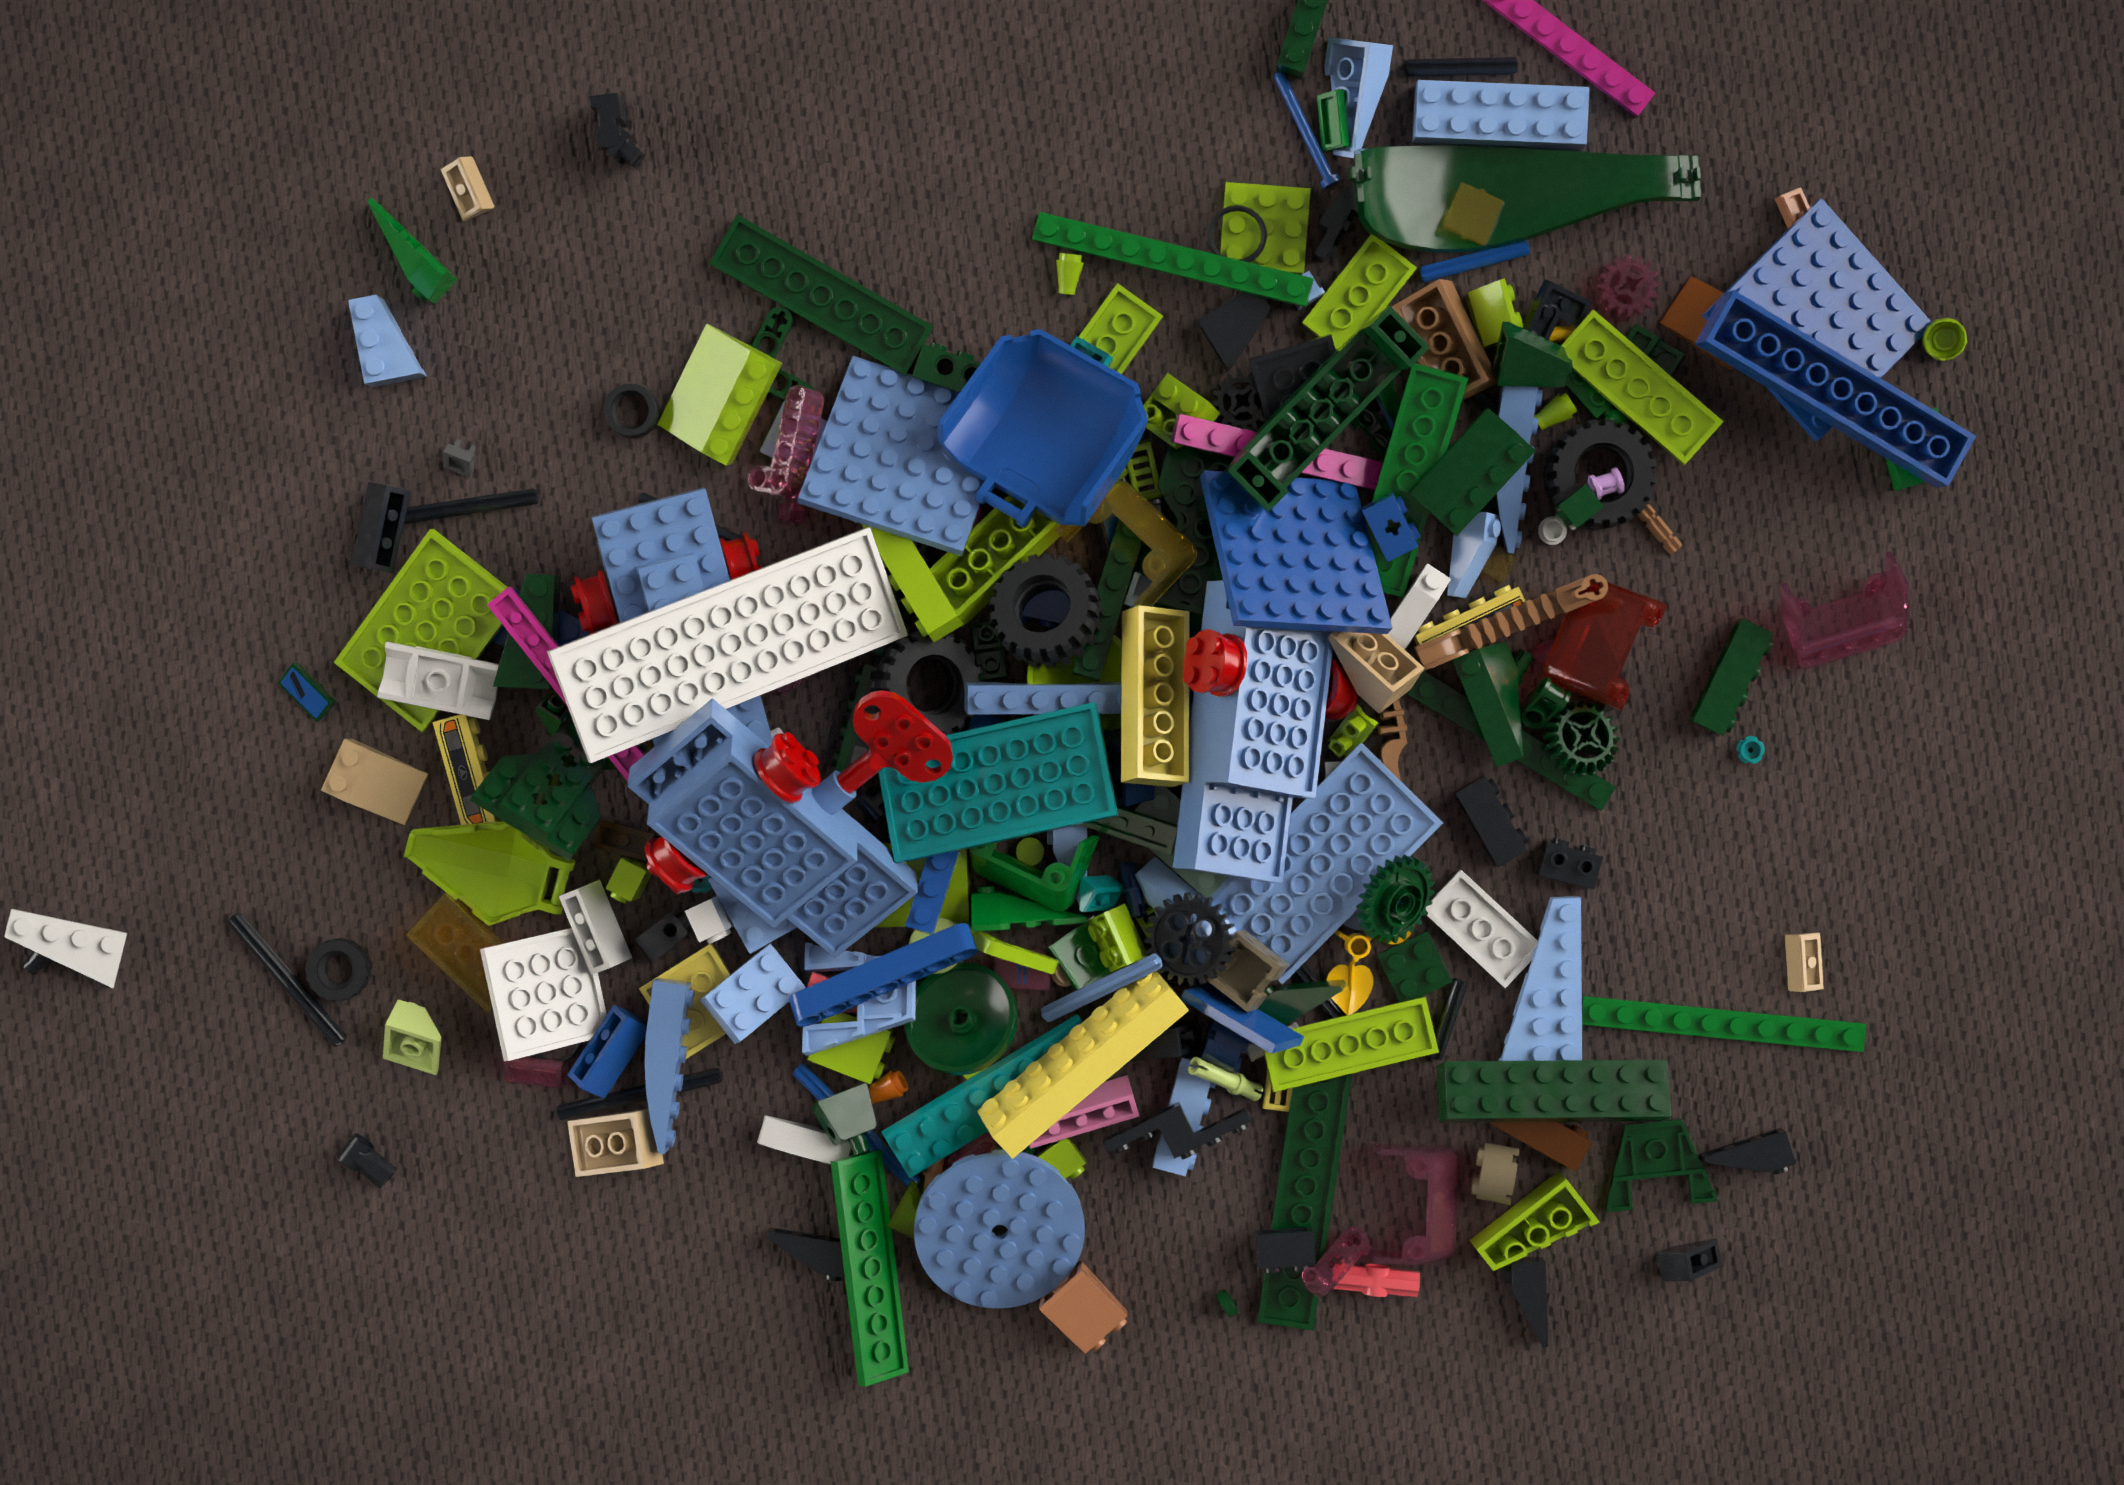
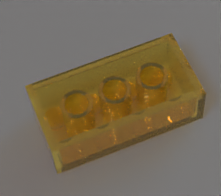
M446 893L406 936L487 1013L493 1011L480 949L504 944L505 942L482 920L475 916L459 898L455 900Z

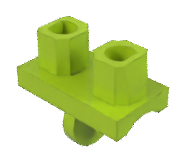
M1357 704L1355 710L1345 717L1329 738L1331 742L1328 745L1329 749L1338 757L1343 755L1347 757L1360 743L1366 740L1378 722L1365 715Z

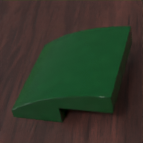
M1637 324L1633 326L1626 337L1671 377L1674 376L1685 359L1684 353L1662 342L1660 337Z

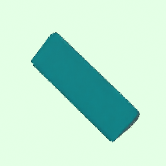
M1110 875L1081 877L1080 911L1093 912L1114 909L1124 890L1123 885Z

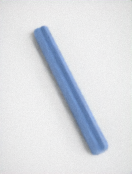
M1153 953L1043 1006L1041 1008L1042 1018L1047 1022H1051L1161 969L1162 960L1156 953Z

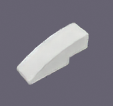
M766 1115L764 1116L757 1141L758 1144L828 1164H831L833 1160L848 1157L851 1148L849 1142L834 1146L825 1130H821L818 1127Z

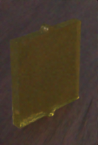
M1461 182L1442 227L1460 235L1463 240L1467 238L1485 246L1504 201L1485 193V189L1479 190Z

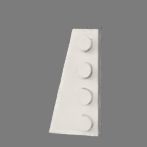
M11 909L4 937L114 988L127 933Z

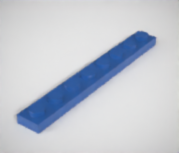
M976 714L971 720L968 730L999 724L1002 720L988 714ZM960 850L927 857L917 887L918 893L915 894L905 926L907 928L930 935L934 934Z

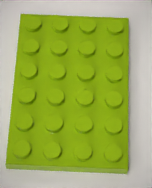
M430 529L334 663L377 696L384 674L386 642L412 647L419 646L472 657V659L478 660L503 626L487 604L508 587L435 529ZM379 698L421 732L427 730L441 711Z

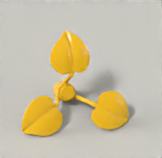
M1337 929L1334 934L1345 940V949L1353 958L1350 960L1349 966L1339 964L1333 967L1328 973L1326 981L1345 980L1347 985L1344 990L1331 998L1346 1015L1356 1012L1365 1003L1373 987V975L1370 969L1364 965L1355 966L1359 958H1364L1369 954L1371 949L1369 941L1372 938L1367 935L1363 936L1360 933H1352L1347 936ZM1410 931L1407 932L1406 939L1411 935ZM1399 937L1397 943H1393L1392 941H1390L1388 944L1395 945L1402 943L1405 940Z

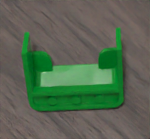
M1093 835L1079 842L1071 866L1062 862H1055L1050 864L1043 872L996 850V842L969 848L971 867L976 874L1052 910L1064 911L1070 908L1076 900L1080 889V879L1085 876L1099 837Z

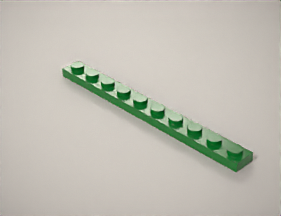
M1039 212L1032 238L1035 242L1305 308L1307 307L1314 281L1311 277Z
M1582 996V1025L1864 1052L1865 1023Z

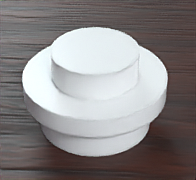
M1554 516L1545 518L1538 527L1540 539L1549 545H1556L1562 542L1567 534V528Z

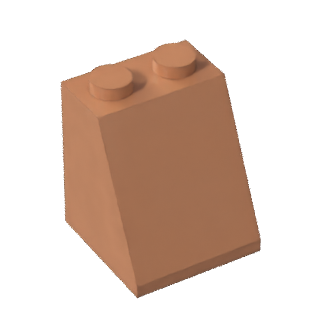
M1083 1261L1076 1265L1068 1277L1057 1285L1053 1291L1040 1298V1311L1085 1354L1090 1349L1093 1352L1099 1349L1106 1341L1104 1337L1111 1330L1116 1333L1127 1322L1125 1320L1127 1310Z

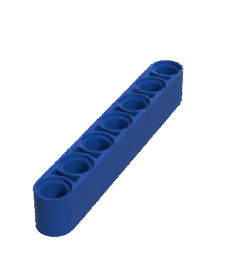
M966 923L953 925L792 994L789 997V1002L797 1026H810L974 956L978 951L969 925Z

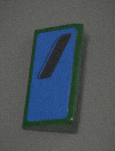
M292 663L277 682L316 722H319L338 703L299 663Z

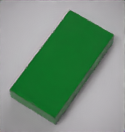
M1336 89L1317 95L1322 152H1331L1350 147L1344 90Z

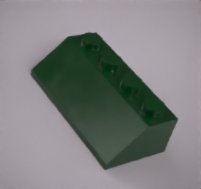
M1486 408L1408 493L1450 532L1458 536L1536 450L1494 412Z

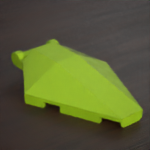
M504 821L413 829L409 834L404 857L410 859L423 870L422 873L455 900L459 898L473 909L472 913L488 926L538 909L552 914H562L563 906L559 896L564 894L569 873L574 869L575 865L574 859L568 861L562 856L554 855L547 847ZM555 867L559 871L551 900L544 899L552 869Z

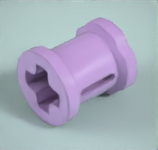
M1613 468L1610 473L1597 477L1594 475L1588 476V486L1598 500L1601 499V496L1613 492L1619 494L1624 492V482L1618 468Z

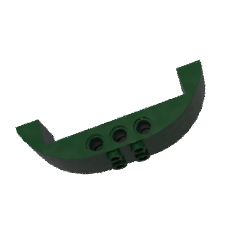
M1391 306L1386 307L1340 346L1276 410L1238 452L1227 468V472L1268 513L1289 492L1286 488L1401 370L1410 368L1430 346Z

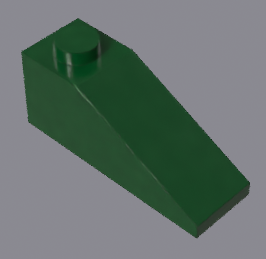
M1343 979L1281 984L1275 989L1270 985L1265 988L1264 993L1267 994V997L1258 1009L1282 1024L1287 1025L1343 991L1347 984Z

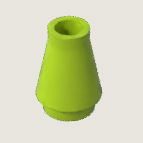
M1059 253V260H1056L1059 284L1058 293L1075 295L1077 283L1084 265L1081 262L1082 255Z
M1565 392L1561 396L1557 394L1539 413L1534 415V418H1538V425L1541 430H1544L1547 427L1573 418L1572 415L1578 411Z

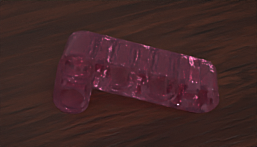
M794 385L788 390L771 467L758 465L751 469L748 475V484L751 489L773 496L798 499L811 465L824 405V398L821 392L801 385Z

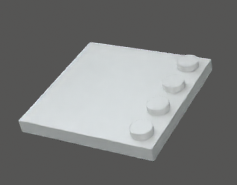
M572 928L480 949L504 1061L591 1040L607 1014L598 973L590 974Z

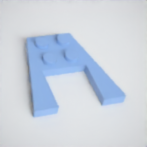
M805 943L804 970L808 973H812V971L850 970L878 957L856 951H843L834 958L821 946ZM916 981L858 1005L857 1021L812 1024L803 1027L802 1053L811 1055L915 1021Z

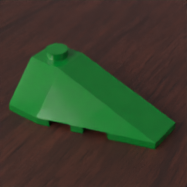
M370 197L367 202L408 281L414 286L411 291L421 301L425 302L428 299L435 304L458 279L377 201Z
M993 885L978 886V891H972L971 894L972 931L1010 929L1013 923H1018V926L1026 928L1039 926L1041 922H1047V925L1087 923L1085 913L1071 909L1055 911L1025 896L1003 890H994Z

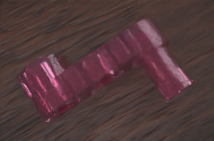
M1358 1227L1347 1228L1314 1267H1308L1303 1271L1302 1280L1312 1295L1316 1297L1325 1296L1331 1289H1334L1360 1257H1365L1369 1254L1371 1250L1370 1239L1362 1229ZM1356 1239L1357 1241H1361V1243L1359 1246H1357L1355 1244H1352V1241ZM1333 1257L1336 1259L1343 1257L1340 1260L1342 1262L1340 1268L1337 1266L1330 1268L1333 1265L1330 1262Z

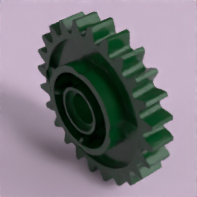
M1404 854L1400 858L1396 855L1393 862L1386 859L1384 868L1378 865L1376 875H1369L1370 883L1363 884V887L1366 889L1365 893L1358 896L1363 901L1356 906V908L1361 910L1356 917L1361 920L1359 927L1364 929V934L1378 943L1383 942L1388 945L1390 941L1397 943L1399 937L1405 940L1408 931L1414 933L1415 924H1422L1421 916L1428 915L1425 909L1433 903L1429 900V897L1435 894V891L1430 889L1435 884V881L1430 879L1433 873L1427 870L1428 866L1413 856L1409 857Z

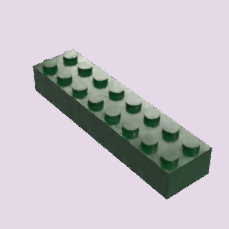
M1667 1060L1444 1061L1436 1066L1439 1123L1663 1121L1672 1117Z

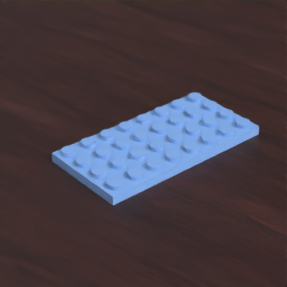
M1360 743L1317 787L1316 799L1306 798L1291 813L1283 883L1259 882L1228 877L1212 894V905L1222 904L1220 912L1222 914H1230L1227 920L1235 924L1234 928L1236 931L1246 930L1289 964L1280 979H1278L1283 984L1358 909L1356 906L1363 901L1358 896L1366 891L1363 884L1370 883L1369 875L1377 874V866L1379 865L1384 868L1386 859L1393 862L1396 855L1400 858L1404 854L1410 857L1443 822L1363 743Z

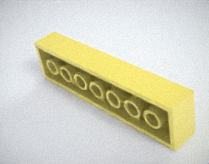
M1158 971L1134 981L1124 988L1117 990L1109 1001L1103 1006L1096 1008L1084 1022L1073 1027L1065 1038L1059 1043L1053 1044L1040 1059L1029 1064L1021 1075L1015 1080L1009 1081L1002 1091L995 1097L988 1099L977 1112L992 1138L1013 1159L1186 1014L1189 1009Z

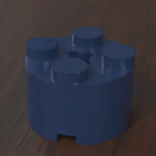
M1210 1017L1206 1029L1207 1034L1202 1042L1199 1058L1237 1074L1242 1062V1057H1239V1055L1242 1053L1246 1054L1250 1041Z

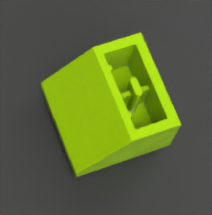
M1505 278L1472 290L1465 295L1474 329L1484 349L1498 345L1503 321L1523 328L1520 313L1514 312L1512 301H1515L1511 284H1506Z
M1169 373L1166 374L1143 405L1148 418L1146 428L1175 449L1184 446L1171 443L1176 414H1183L1212 422L1220 414L1209 401Z
M1125 904L1088 920L1090 924L1088 926L1090 937L1094 942L1097 941L1101 950L1099 953L1101 962L1106 968L1109 967L1110 972L1148 956Z

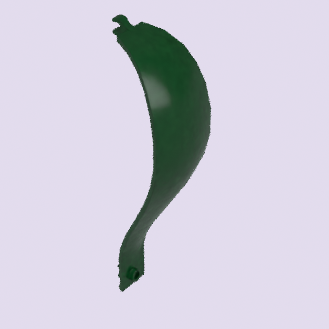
M1401 145L1354 151V166L1348 169L1349 181L1355 184L1358 218L1368 233L1389 244L1405 249L1427 252H1472L1499 248L1529 240L1597 215L1637 203L1652 201H1699L1701 198V173L1697 155H1637L1476 145Z

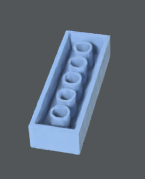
M1418 80L1414 89L1412 143L1582 150L1587 145L1589 87Z

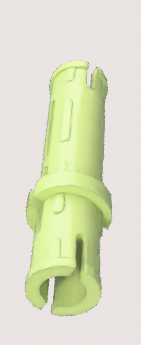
M1194 1057L1189 1063L1198 1067L1195 1069L1188 1066L1189 1074L1224 1087L1233 1095L1240 1094L1250 1098L1252 1101H1257L1262 1096V1094L1254 1090L1263 1092V1086L1246 1079L1241 1073H1231L1198 1057Z

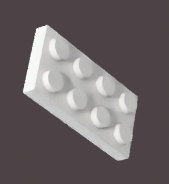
M1461 869L1430 900L1433 902L1432 905L1427 906L1425 909L1428 912L1427 916L1504 988L1532 960L1533 949L1536 948L1538 940Z

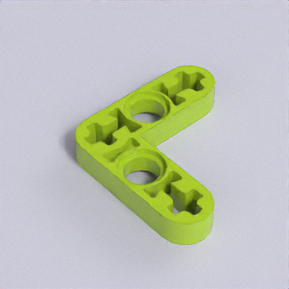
M969 926L978 950L1039 971L1055 974L1059 962L1057 959L1005 943L984 931H972V927Z

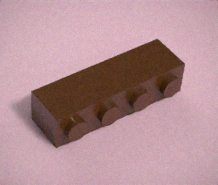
M1561 1122L1490 1123L1575 1172L1592 1144V1141L1586 1137L1588 1132L1574 1124L1569 1128Z

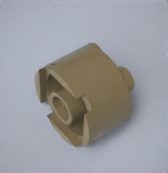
M1486 1142L1484 1146L1478 1145L1476 1166H1480L1479 1174H1473L1471 1194H1475L1476 1199L1507 1205L1511 1204V1198L1506 1195H1513L1518 1165L1516 1163L1517 1158H1513V1155L1519 1156V1148Z

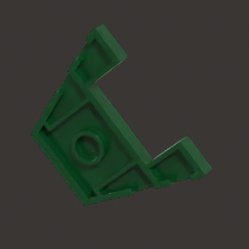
M1681 1118L1625 1123L1623 1125L1605 1205L1606 1212L1633 1210L1630 1180L1687 1175L1690 1203L1718 1201L1717 1195L1710 1184L1708 1175L1700 1162L1694 1144Z

